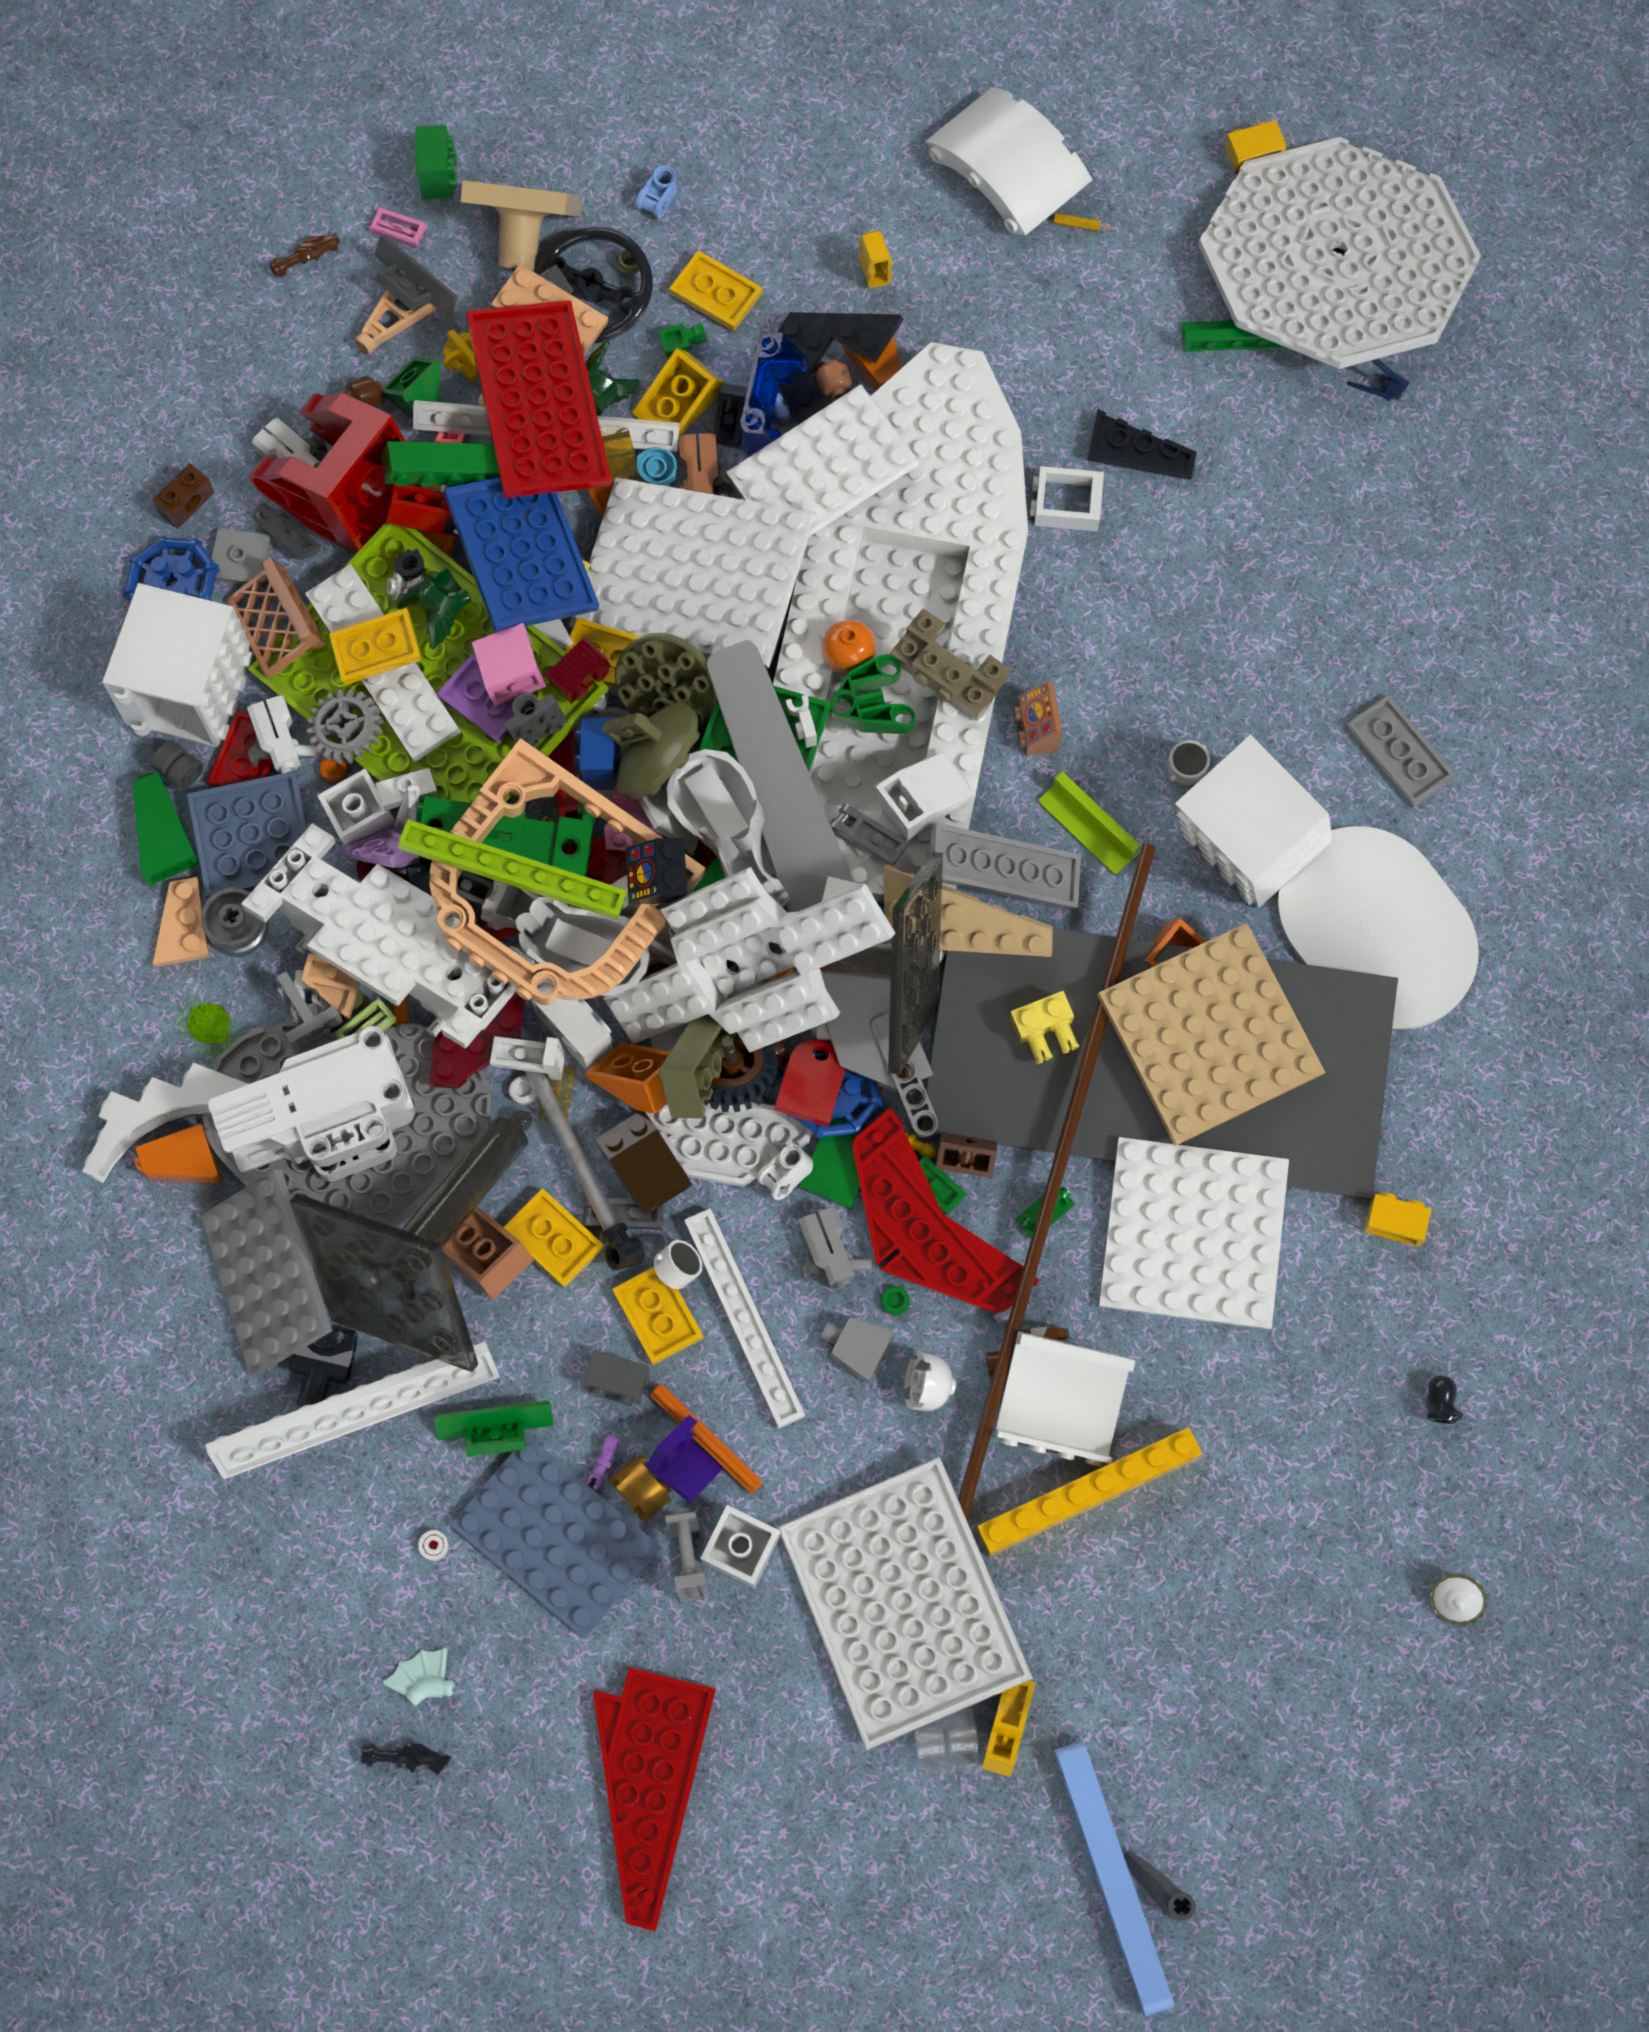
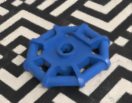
M165 535L160 536L157 542L137 556L130 558L131 564L126 585L122 589L123 597L127 598L130 603L137 587L141 569L146 572L144 585L212 601L211 596L214 583L220 569L219 565L213 562L202 547L200 540L196 538L187 540L166 538ZM170 549L187 550L184 556L171 555ZM162 551V557L154 558L151 565L146 564L148 560ZM195 557L202 563L203 568L196 570L191 562ZM174 577L177 579V582L172 583L171 587H168L166 582L169 578ZM204 578L202 590L198 592L200 579Z
M816 1050L813 1052L815 1059H827V1055L823 1051ZM845 1069L838 1093L839 1096L837 1097L830 1120L839 1118V1120H844L845 1124H833L825 1127L824 1125L815 1124L791 1115L787 1116L797 1120L816 1134V1138L819 1139L825 1136L851 1134L857 1136L876 1112L883 1109L884 1102L881 1100L878 1082L861 1075L855 1076ZM782 1073V1075H781V1078H780L781 1083H782V1080H783V1077H784V1074H785V1073ZM866 1081L869 1098L861 1096L860 1084ZM858 1106L864 1107V1111L858 1118L853 1119L851 1114Z

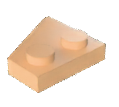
M308 954L301 981L330 1006L334 1005L342 1016L350 1019L360 982L319 956Z

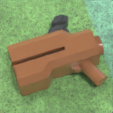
M712 433L699 434L701 462H698L696 434L679 436L681 466L687 470L688 478L684 480V486L679 489L713 494L715 488L725 485L731 491L733 483L727 475L728 470L722 469L717 461L716 435Z

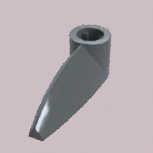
M1130 1850L1126 1852L1124 1859L1146 1891L1170 1918L1183 1921L1193 1916L1196 1905L1191 1895L1179 1889L1170 1879ZM1175 1899L1187 1902L1185 1906L1187 1912L1185 1914L1183 1912L1175 1913L1174 1908L1176 1906L1173 1904Z

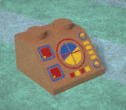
M1049 681L1020 695L1018 705L1013 708L1015 722H1020L1022 730L1018 731L1020 748L1025 747L1026 756L1059 751L1062 727L1054 683Z

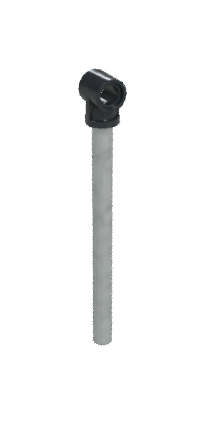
M525 1071L603 1229L600 1238L603 1242L607 1243L604 1249L607 1265L612 1270L618 1271L642 1263L645 1255L642 1243L637 1237L628 1236L626 1232L628 1228L625 1223H618L545 1074Z

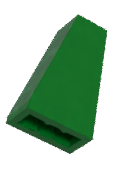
M159 772L143 774L132 784L141 874L149 887L200 864Z

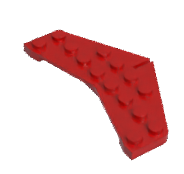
M889 1108L857 1135L852 1145L876 1265L878 1266L898 1249L900 1253L880 1271L992 1313L1000 1314L1007 1311L1013 1305L1023 1265L943 1214L900 1119ZM1036 1277L1034 1280L1033 1287H1035L1040 1282Z

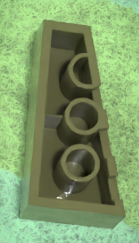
M709 1014L690 1021L673 1049L670 1050L663 1064L659 1067L658 1077L659 1081L663 1084L671 1118L703 1119L706 1112L705 1108L702 1107L704 1100L711 1099L713 1089L710 1088L713 1078H719L722 1071L721 1058H725L722 1040L726 1037L734 1040L736 1032L729 1034Z

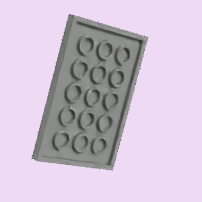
M282 1169L271 1170L201 1215L249 1376L264 1372L332 1332Z

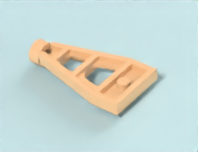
M386 290L363 327L362 333L354 339V342L363 353L370 355L380 344L428 316L437 308L429 302L413 311H403L395 304L397 298ZM387 310L400 318L389 328H385L378 322Z

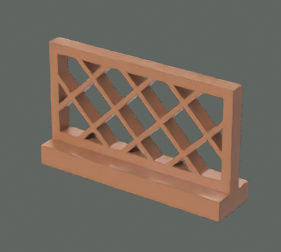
M269 557L262 563L265 569L227 598L230 606L234 607L250 646L265 675L272 679L312 646L318 650L326 643L286 568L272 557ZM268 579L267 592H259L261 584ZM245 596H249L246 609L239 608L237 603ZM257 597L264 598L261 610L254 609ZM272 599H279L277 611H269ZM252 615H259L256 628L249 627ZM267 616L275 617L271 629H264ZM282 618H289L286 631L279 630ZM262 634H269L266 647L259 646ZM277 635L285 636L281 648H273ZM292 637H299L302 643L293 650L289 649ZM271 654H279L278 661L270 667Z

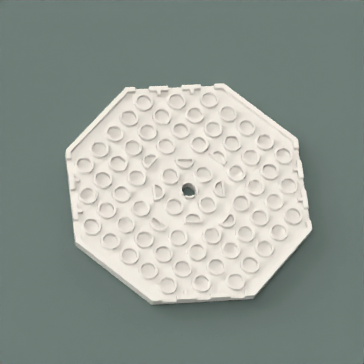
M1342 137L1244 161L1239 174L1230 185L1223 202L1218 206L1207 230L1202 234L1199 241V248L1236 327L1338 369L1437 343L1472 277L1481 255L1440 176L1432 173L1429 176L1415 171V166L1400 160L1396 162L1382 158V153L1364 146L1362 149L1350 145L1349 140ZM1335 248L1344 250V256L1332 250Z

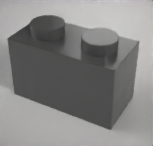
M593 1350L583 1384L586 1389H589L588 1394L599 1398H605L606 1394L617 1397L616 1402L627 1406H632L633 1402L641 1404L650 1375V1367Z

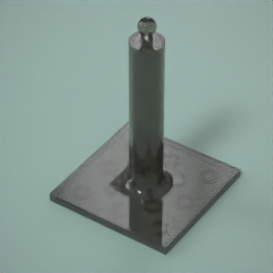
M932 852L894 905L892 928L895 934L891 939L820 968L821 973L891 980L888 1073L891 1074L901 1073L938 1012L943 853ZM769 942V948L774 954H782L779 944ZM727 960V961H726V962L736 963L735 961H730V960Z
M517 1110L511 1115L510 1120L501 1117L496 1118L402 1229L298 1193L289 1201L333 1322L438 1359L469 1372L474 1371L478 1366V1361L443 1247L527 1147L528 1138L524 1131L528 1130L532 1125V1116L528 1111Z

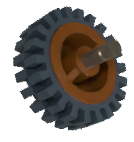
M736 1032L734 1040L730 1037L722 1040L725 1058H721L722 1071L719 1078H713L710 1088L713 1089L711 1099L704 1100V1104L710 1103L711 1108L717 1110L719 1105H721L722 1112H728L730 1106H733L734 1112H741L740 1105L745 1104L746 1110L752 1109L751 1101L753 1100L757 1105L763 1103L762 1095L769 1098L772 1095L770 1088L776 1089V1080H779L780 1077L773 1045L771 1046L770 1044L749 1052Z

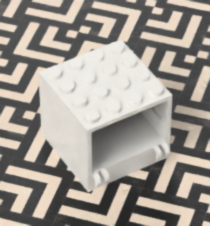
M138 583L102 683L125 724L131 726L136 735L144 737L150 731L219 748L221 741L226 739L230 715L234 716L238 705L236 698L238 692H242L245 687L246 676L244 675L247 667L253 664L254 652L233 606Z
M1251 734L1175 803L1178 812L1176 814L1179 819L1178 823L1181 825L1180 829L1184 833L1182 835L1183 838L1192 847L1197 844L1204 860L1210 866L1216 864L1221 871V877L1230 886L1233 884L1237 886L1241 898L1248 905L1254 903L1258 908L1332 842L1329 813Z

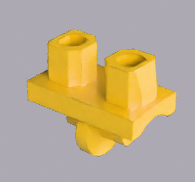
M453 329L447 332L448 341L442 351V354L445 356L442 365L446 370L455 368L458 372L462 371L470 382H473L478 378V371L474 353L471 350L473 347L470 334L466 332L458 335Z

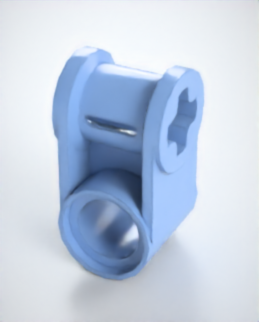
M663 165L654 170V173L636 199L635 206L637 209L643 208L653 213L656 218H662L677 192L674 169ZM663 181H670V182L667 183V184H662V183H661V182H663Z

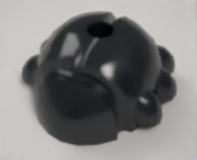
M407 549L405 553H399L398 560L394 563L395 572L410 581L415 577H419L421 573L426 572L423 557L418 549L413 551Z

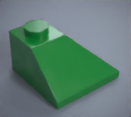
M415 356L383 387V396L408 417L413 418V403L415 400L439 402L441 363L435 359Z

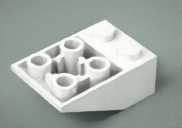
M943 752L904 768L875 786V799L907 841L976 796Z

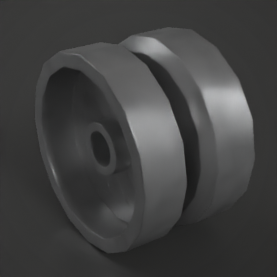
M240 888L219 890L209 897L203 906L201 914L202 927L210 942L217 951L231 957L250 955L259 949L267 938L269 928L268 921L264 923L243 909L241 903L250 893Z

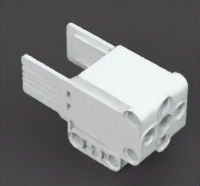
M375 1026L366 1027L358 1033L288 1058L278 1074L208 1100V1106L223 1149L227 1153H233L241 1173L282 1158L297 1164L310 1160L320 1177L329 1182L339 1180L394 1158L397 1153V1144L392 1130L409 1124L415 1115V1108L408 1092L406 1081L387 1034H384L380 1028ZM288 1087L290 1094L285 1096L283 1088ZM386 1141L390 1142L387 1149L382 1151L376 1149ZM358 1155L359 1158L354 1160L353 1156ZM335 1164L334 1168L330 1171L322 1170L323 1166L327 1167Z

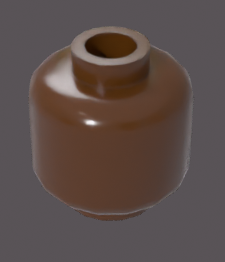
M362 376L346 383L345 391H343V393L375 408L380 406L381 396L384 395L381 384L378 381H374L370 376Z

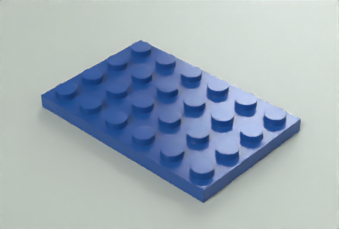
M500 477L444 488L443 495L495 633L524 623L525 626L598 611L599 602L556 492L504 498Z

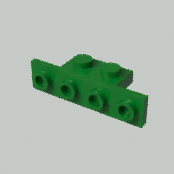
M550 1401L434 1416L438 1440L466 1437L467 1457L526 1449L525 1429L554 1426Z

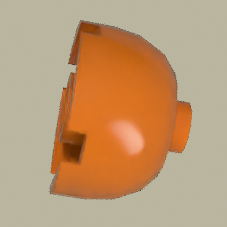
M853 619L841 620L832 624L825 633L822 642L823 660L836 674L847 676L851 670L876 656L875 637L870 628L860 621Z

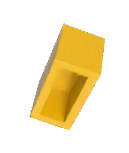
M1276 120L1260 122L1246 129H1236L1228 133L1225 144L1226 152L1235 173L1240 172L1244 161L1286 151L1287 147Z
M1382 1192L1380 1195L1375 1194L1370 1203L1364 1232L1420 1247L1425 1241L1432 1209L1425 1207L1424 1203L1417 1200L1405 1202L1398 1200L1397 1196L1390 1193Z

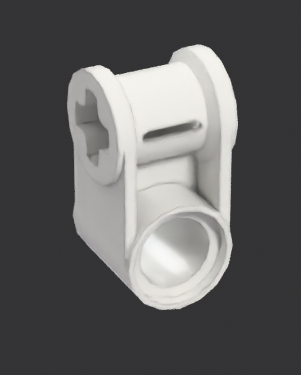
M787 1145L769 1164L759 1171L757 1180L760 1184L766 1185L771 1190V1195L775 1200H781L787 1197L811 1173L813 1161L799 1146Z

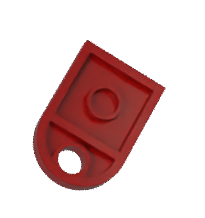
M808 1040L799 1044L792 1051L774 1106L775 1111L828 1127L845 1072V1068L839 1066L832 1044L822 1040ZM816 1050L823 1051L827 1055V1059L819 1061L814 1058L813 1052Z

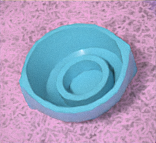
M653 447L638 454L637 470L644 481L656 485L676 483V459L670 451L661 447Z

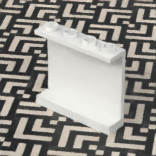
M1018 1331L994 1434L1001 1438L1000 1443L1017 1447L1018 1442L1029 1444L1028 1449L1035 1452L1046 1453V1449L1057 1451V1456L1065 1459L1074 1460L1076 1455L1086 1458L1085 1463L1102 1467L1103 1462L1111 1464L1112 1457L1109 1456L1125 1384L1128 1372H1133L1136 1360Z

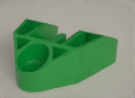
M884 654L874 657L851 670L831 700L830 714L832 718L865 733L907 734L911 732L916 722L913 709L905 704L885 703L883 691L879 688L894 684L900 679L901 664L899 660L892 655ZM885 665H893L897 672L894 675H889L881 669ZM840 702H845L850 706V710L839 714L836 712L835 706ZM900 714H906L910 717L911 722L908 725H904L895 719Z

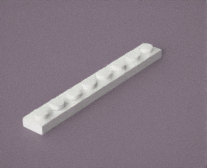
M711 1208L685 1219L688 1231L778 1429L804 1418V1411Z

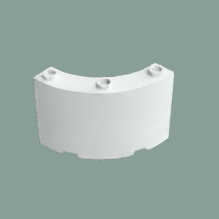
M991 87L925 142L933 161L948 166L962 174L973 187L978 188L1002 216L1004 225L1009 232L1027 235L1091 182L1092 178L1076 152L1070 154L1062 141L1065 138L1039 111L1023 99L1020 102L1012 99V93Z

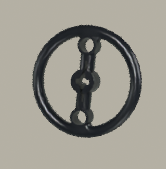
M588 227L562 236L545 251L535 270L536 274L544 279L551 278L556 284L569 283L580 288L584 298L589 302L595 303L605 299L618 305L620 311L627 314L617 323L604 328L594 343L612 340L630 330L646 311L653 290L652 271L643 250L630 237L610 228ZM588 240H603L615 243L627 250L635 259L641 275L640 291L634 292L632 288L627 286L618 288L605 282L601 272L596 268H586L582 271L568 266L565 259L559 255L569 247ZM563 267L561 272L554 273L557 268ZM627 297H631V298H632V299H631L629 302H627V303H621L622 300L625 299V298H627Z

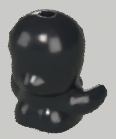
M1436 1376L1429 1383L1427 1401L1431 1405V1410L1427 1413V1419L1431 1422L1455 1424L1456 1421L1463 1417V1413L1457 1411L1454 1406L1457 1385L1450 1377Z

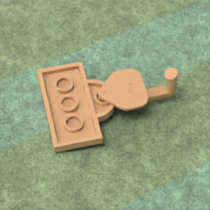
M519 264L491 303V308L571 300L584 356L608 323V317ZM482 393L479 396V406H485Z

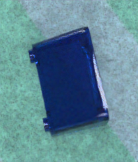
M766 333L758 340L741 417L739 446L748 456H752L781 437V432L778 429H770L780 383H792V376L795 372L807 370L809 359L784 333Z

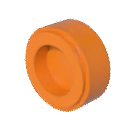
M334 757L330 761L324 758L319 765L321 777L324 781L331 784L343 781L348 772L345 761L343 760L341 764H338Z

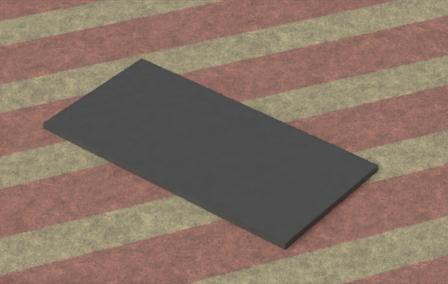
M1053 928V953L1051 957L947 950L930 1065L933 1076L929 1077L927 1085V1095L938 1120L937 1130L933 1136H940L941 1132L997 1141V1145L1049 1153L1056 1152L1099 998L1097 994L1101 992L1116 937ZM1130 939L1118 983L1152 968L1144 960L1158 943ZM1166 944L1154 958V961L1157 964L1163 963L1192 948ZM1266 959L1326 1073L1179 1145L1289 1159L1287 1188L1371 1200L1373 1197L1398 978ZM1064 991L1074 1015L1070 1027L1080 1047L1073 1051L1070 1048V1052L1063 1054L1055 1032L1050 1031L1044 1034V1038L1053 1058L1048 1061L1044 1059L1043 1063L1036 1064L1029 1043L1019 1042L1009 1018L1010 1012ZM1108 1018L1069 1156L1115 1162L1119 1137L1173 1144ZM923 1117L921 1131L931 1130L933 1122L931 1119Z

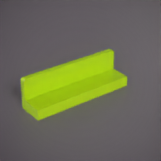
M1063 771L1054 778L1053 787L1039 798L1038 803L1113 875H1117L1138 855L1141 845Z

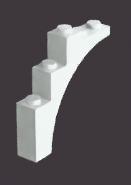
M193 1063L190 1070L183 1077L181 1088L152 1077L149 1084L142 1091L140 1102L111 1091L108 1098L102 1103L101 1112L98 1116L106 1122V1125L100 1130L97 1142L92 1152L87 1156L82 1172L92 1179L104 1183L115 1163L145 1134L166 1122L187 1115L211 1113L208 1106L209 1099L246 1086L248 1083Z

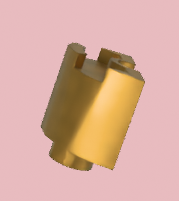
M641 1455L638 1458L634 1456L609 1477L608 1480L645 1523L671 1501L668 1493L672 1489L661 1479H655L650 1470L645 1467L648 1460Z

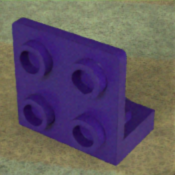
M690 1415L656 1447L645 1466L688 1503H692L723 1469L718 1462L692 1442L695 1437L692 1431L698 1421Z

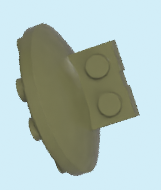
M666 633L642 635L633 640L618 658L615 668L616 688L618 697L630 714L639 713L649 718L667 705L682 702L689 705L696 712L698 731L709 722L717 700L707 670V658L694 645L680 637Z
M677 702L665 706L649 718L643 714L635 713L604 723L601 731L623 748L615 768L614 778L615 789L621 795L634 800L648 794L653 796L677 768L680 769L685 766L689 760L688 752L700 735L697 731V714L689 705Z

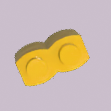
M869 231L859 239L860 253L858 260L868 287L872 289L891 282L892 273L890 269L893 261L882 232Z

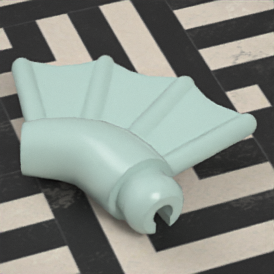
M444 1647L435 1652L422 1649L413 1659L404 1662L399 1661L397 1670L392 1676L383 1680V1685L406 1696L415 1706L429 1697L442 1698L443 1695L452 1696L455 1683L452 1680L445 1679L448 1649Z

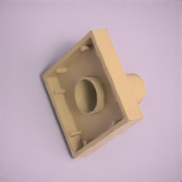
M462 180L461 202L491 206L499 213L498 266L516 269L521 264L534 271L543 218L548 214L581 217L583 196Z

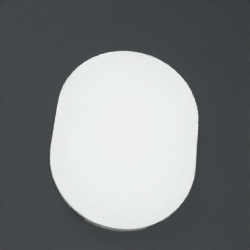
M1351 826L1331 830L1332 842L1278 890L1279 923L1288 944L1303 964L1397 977L1398 985L1392 1029H1416L1436 1022L1460 1003L1469 990L1476 974L1479 954L1476 931L1467 911L1423 854L1403 838L1385 830L1364 826Z

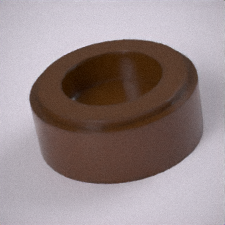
M781 1041L772 1043L771 1046L773 1045L778 1066L781 1068L788 1064L790 1055Z

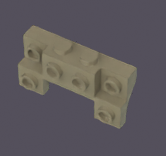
M922 608L908 625L906 633L890 651L889 655L896 657L901 664V668L911 674L919 685L923 687L928 686L935 691L939 699L944 702H951L978 721L988 709L999 689L1011 675L1012 670L990 654L977 670L973 669L935 642V639L945 628V623Z

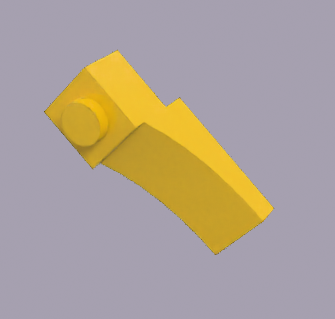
M1027 1681L1001 1693L981 1769L1011 1777L1035 1682Z

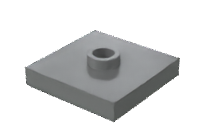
M218 528L211 558L214 563L219 565L220 569L215 581L245 585L265 568L262 563L269 556L272 542L271 535Z

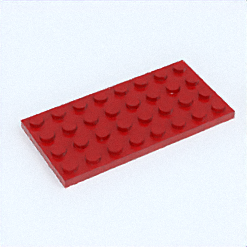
M566 300L466 311L467 324L504 498L611 486V475L572 301Z

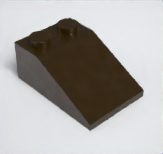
M644 1111L635 1113L595 1139L602 1156L644 1216L693 1186L660 1132Z

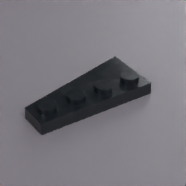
M1097 409L1087 460L1191 480L1197 452L1165 438L1162 440L1152 435V432L1146 429L1139 430L1128 425L1127 421L1120 418L1116 420L1107 416L1106 412Z

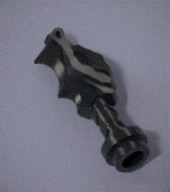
M370 1743L369 1746L363 1745L361 1764L373 1767V1764H376V1762L396 1763L398 1768L407 1767L411 1774L417 1770L430 1769L438 1776L445 1765L448 1767L451 1756L437 1755V1752L428 1749L423 1744L411 1743L410 1746L403 1745V1748L398 1746L396 1748L397 1751L378 1750L375 1744Z

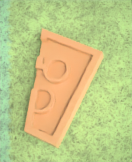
M197 877L169 882L153 960L154 967L210 957L207 935L203 930L201 922L203 905L199 879Z

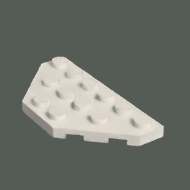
M751 1102L752 1109L746 1110L745 1104L740 1105L741 1112H734L733 1106L729 1107L728 1112H722L721 1105H719L717 1110L711 1108L710 1103L707 1105L703 1103L702 1107L706 1110L703 1119L671 1118L667 1103L655 1114L646 1112L688 1177L741 1187L756 1179L759 1171L769 1164L784 1147L793 1144L802 1148L810 1142L811 1131L792 1117L789 1118L784 1113L775 1111L774 1105L763 1103L757 1105L756 1102Z

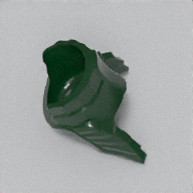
M605 340L592 351L585 362L597 416H601L608 406L613 405V403L629 398V395L635 392V388L640 383L639 379H616L607 371L598 369L610 345L609 340Z
M445 568L441 572L433 575L430 574L424 578L420 584L403 596L397 607L398 609H403L420 600L423 610L432 616L426 624L429 635V648L435 649L439 643H443L446 636L450 635L457 613L472 601L468 592L459 586L450 570Z

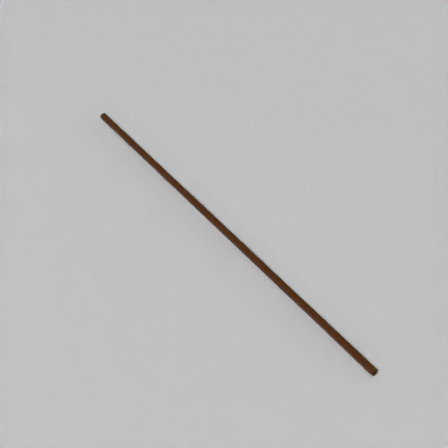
M1142 844L1101 991L1118 984L1156 849L1152 844ZM1099 999L959 1493L958 1501L966 1520L971 1509L1006 1384L1017 1334L1022 1327L1108 1020V1016Z

